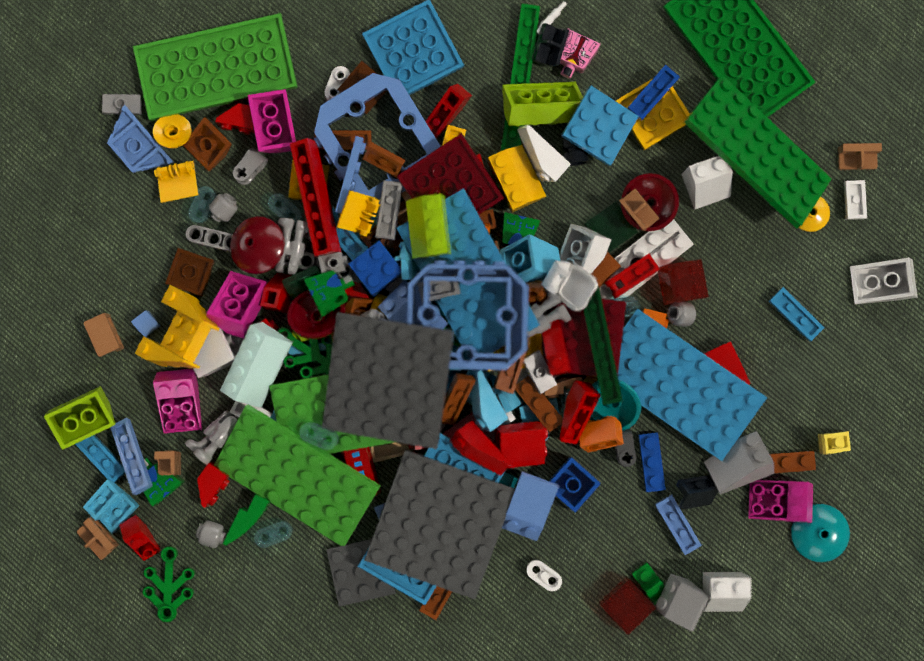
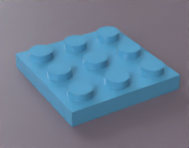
M589 86L561 136L607 166H611L639 116L598 89Z

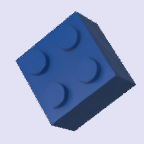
M380 240L349 263V266L373 297L402 276L400 266Z
M569 457L549 479V482L559 485L556 496L574 512L582 506L601 484L572 457Z

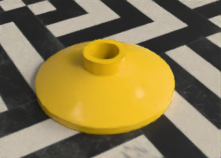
M178 114L161 117L154 124L153 136L159 145L165 148H177L189 140L191 125L185 117Z
M822 197L819 198L813 207L816 212L815 215H808L802 226L799 227L801 230L815 232L827 224L830 217V209Z

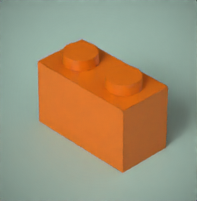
M606 416L598 421H588L579 439L580 447L589 453L623 445L621 422L613 416Z

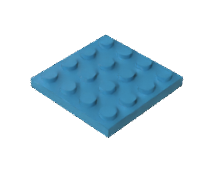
M426 0L362 33L383 75L400 79L409 95L464 67L430 0Z

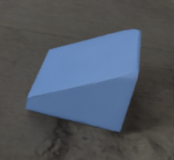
M147 310L131 321L144 337H147L160 327V324Z

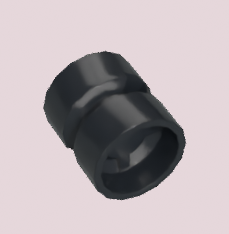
M562 138L563 150L566 151L564 158L571 164L570 166L589 163L587 152Z

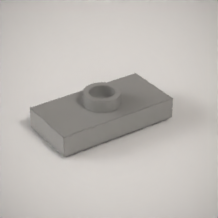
M103 94V114L120 115L122 107L126 105L133 115H141V95Z
M540 350L525 357L523 364L539 394L557 385L554 377L550 375L549 368Z

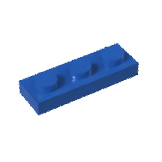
M665 65L627 109L638 115V119L642 121L680 77Z
M658 432L639 434L638 439L645 491L666 490Z

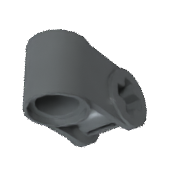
M631 429L622 431L624 444L614 447L617 461L623 467H630L636 462L633 434ZM625 453L628 456H631V459L628 460V463L626 461H622V457L625 456Z

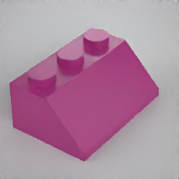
M286 89L248 95L258 152L282 153L291 151L290 143L296 142Z
M230 271L207 311V317L227 334L245 338L250 325L253 324L262 307L260 302L266 281Z

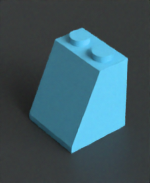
M530 234L500 250V254L507 266H510L525 283L540 280L543 283L554 262L560 261L558 247Z

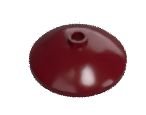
M648 173L635 177L627 184L621 198H624L636 189L646 202L649 199L654 200V205L651 208L660 219L645 231L660 230L672 222L678 212L679 196L675 186L667 178L658 174ZM621 204L622 212L626 220L635 228L642 230V228L638 225L634 218Z
M256 216L246 219L236 228L231 238L230 252L234 263L241 270L250 274H262L270 271L278 264L283 255L285 247L283 232L277 223L269 218Z
M309 290L298 295L291 303L287 315L288 323L291 329L301 337L308 339L322 338L335 331L337 312L346 313V308L343 303L322 317Z

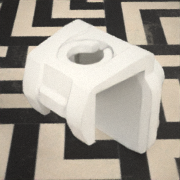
M555 261L542 283L544 288L555 295L557 292L559 299L575 311H580L587 306L591 295L598 287L596 278L582 266L573 265L566 261Z

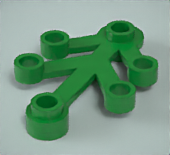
M288 328L278 330L280 334L286 332L288 334L287 338L293 342L292 346L306 354L298 357L287 356L284 359V365L287 368L317 361L322 366L314 368L305 366L300 371L301 376L307 379L313 375L329 374L333 340L330 334L322 337V343L326 346V358L320 354L317 339H309L310 348L293 337L292 332ZM326 337L331 338V342L329 344H326L324 342V339ZM288 359H292L294 361V363L290 366L286 364V361ZM308 369L310 374L304 376L302 374L303 370Z
M173 546L165 547L161 551V558L165 561L164 582L157 575L155 567L149 566L144 570V576L150 579L164 594V600L162 601L155 594L156 589L153 586H147L143 589L144 597L149 598L158 608V618L163 622L174 620L177 615V608L194 595V590L191 587H186L182 590L181 595L172 602V594L187 580L195 576L194 569L186 568L182 575L173 582L174 560L178 556V551ZM169 550L173 551V557L167 555ZM148 569L153 571L152 576L147 574ZM187 570L191 571V577L186 576ZM148 588L152 590V595L146 593ZM185 590H189L191 592L190 597H187L185 595ZM165 609L170 610V615L165 614Z

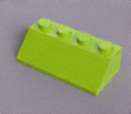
M576 82L502 85L504 115L509 126L568 123L583 98Z

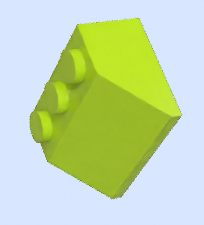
M435 194L407 200L406 207L412 259L451 255L445 196Z
M101 386L49 410L44 415L62 450L115 425L110 403Z

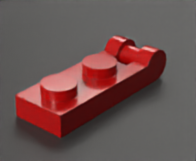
M649 253L604 284L612 291L613 298L617 299L659 271L660 268ZM619 280L623 284V287L620 289L615 284Z

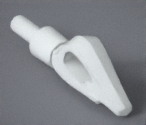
M563 1L558 8H554L541 21L536 31L538 34L543 23L551 25L561 14L560 11L567 5L566 2Z

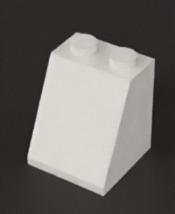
M720 156L693 164L682 173L694 210L731 197L733 171Z
M220 327L218 331L211 328L194 363L200 366L199 369L193 368L197 377L201 378L211 375L232 365L244 338L227 334Z
M703 572V591L710 596L703 611H743L751 599V578L742 572Z

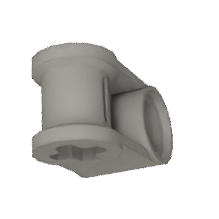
M250 148L234 168V178L241 185L250 184L255 176L266 166L268 159L254 148ZM241 172H242L243 174L246 173V176H245V177L240 176V173H241Z

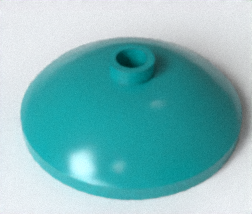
M619 380L623 402L603 405L602 397L600 396L590 420L598 421L602 420L603 417L613 416L621 422L622 431L637 422L641 413V402L634 389ZM596 381L592 386L601 394L599 382Z
M813 504L812 523H792V542L797 551L811 561L828 562L834 560L844 552L849 542L850 530L848 522L844 515L832 506ZM826 531V537L822 538L821 533Z

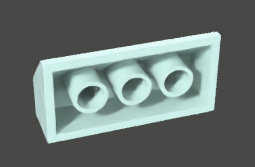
M264 322L250 325L220 391L235 401L262 407L270 391L269 386L273 385L293 342Z

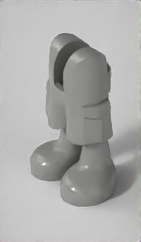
M279 218L278 225L282 227L285 247L275 269L277 272L283 273L286 260H290L288 274L295 275L300 260L304 256L306 245L302 240L304 235L309 233L307 222L297 220L294 241L291 242L290 237L295 220Z
M548 291L547 298L542 304L538 305L535 303L530 306L541 326L528 332V338L550 329L552 321L561 319L564 322H569L571 320L563 304L546 316L543 315L548 309L561 304L557 294L554 295Z
M226 410L204 430L205 438L199 442L189 439L185 442V445L193 451V454L207 465L212 460V456L217 448H222L228 440L238 420L230 411Z

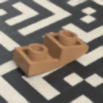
M578 374L558 378L555 380L557 385L543 392V394L548 398H557L559 394H564L563 386L571 389L574 381H582V377Z

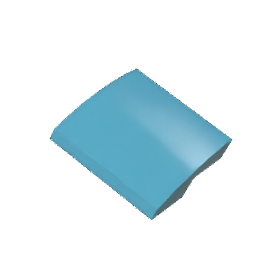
M108 479L83 508L95 521L100 520L111 533H116L120 528V524L125 522L140 505L123 489Z

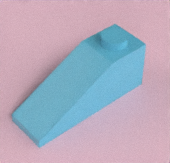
M480 369L469 370V375L474 376L476 380L471 390L475 423L481 430L491 432L509 418Z

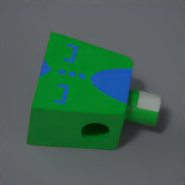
M505 212L503 217L502 245L508 246L529 234L534 236L540 220Z
M333 270L304 279L322 317L348 300L345 289L354 286L350 275L339 279Z
M145 458L144 462L153 486L143 492L153 507L158 505L185 481L178 475H159L158 462L153 466L148 458Z

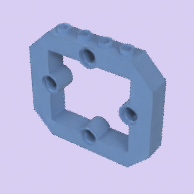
M372 73L320 106L314 132L317 137L314 140L319 148L324 147L327 152L324 156L330 165L334 163L337 168L334 172L340 181L345 177L348 164L340 166L338 160L341 156H347L350 159L351 155L343 150L329 125L347 114L352 118L362 117L365 113L364 103L385 90L388 91L401 112L399 117L400 127L406 131L412 130L426 153L425 156L405 168L402 166L401 172L440 147V144L400 79ZM353 103L361 105V110L358 113H353L350 110ZM405 116H412L414 123L407 126L403 123V119ZM387 173L388 179L385 181L400 182L399 179H394L391 174ZM354 174L353 180L356 181L354 192L381 199L383 182L368 190L359 174Z
M434 261V264H428L408 284L407 323L430 327V324L436 323L440 318L438 307L431 305L430 281H460L465 285H474L477 282H507V306L501 307L497 312L498 322L506 326V353H478V350L473 345H464L457 352L451 353L449 369L507 370L528 350L529 286L510 266L505 265V262L495 261L493 265H485V261H473V265H465V261H453V265H446V261ZM467 270H472L474 274L470 281H467L464 277ZM424 282V302L421 301L418 283ZM427 309L433 311V317L430 320L425 317ZM506 310L511 311L513 314L509 322L503 319V313ZM466 349L472 353L470 360H465L463 357V352Z

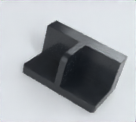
M543 23L531 60L546 67L559 66L570 30L567 28L558 29Z
M710 475L681 479L676 484L684 496L679 505L681 510L711 505L718 493Z

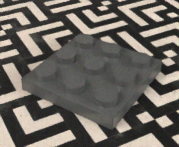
M372 539L326 549L339 606L396 594L393 586L358 567Z

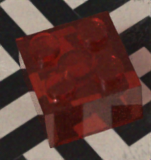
M702 259L659 267L658 276L664 306L709 297Z
M627 576L599 602L601 607L627 635L656 609Z

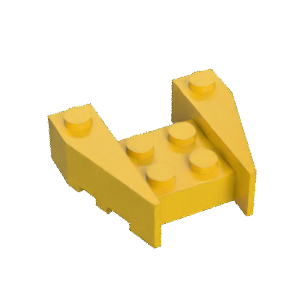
M169 285L161 302L176 309L177 313L161 343L143 336L135 354L162 367L172 366L176 368L199 369L200 366L194 363L211 328L218 331L219 327L207 317V311L199 304L198 298Z

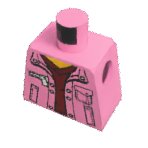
M570 30L559 63L564 65L561 75L571 79L574 71L583 73L597 53L600 43Z

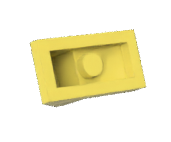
M849 431L818 434L819 452L821 454L851 451Z

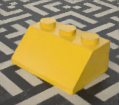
M523 145L505 149L488 157V164L512 213L547 197Z

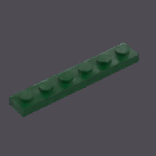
M598 286L583 310L603 405L623 402L600 288Z

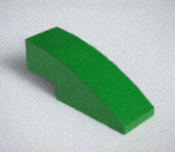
M255 494L249 509L244 507L239 509L223 544L228 545L249 531L266 512L271 501L259 494Z

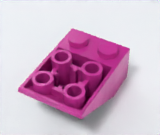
M183 369L157 372L153 386L163 433L202 430L199 388L194 370Z
M756 480L750 483L748 519L812 523V483Z

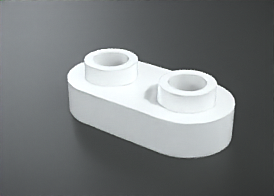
M338 66L333 69L325 89L327 101L335 97L331 95V91L336 90L338 92L337 95L340 94L337 89L350 75L346 67ZM343 73L344 77L338 78L337 75Z
M532 560L528 563L526 568L527 574L535 582L548 591H556L561 587L562 578L552 568L540 560ZM538 566L540 568L539 572H533V567ZM554 577L555 583L550 584L548 582L549 578Z

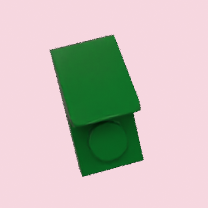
M645 562L631 574L655 605L665 585L650 565Z

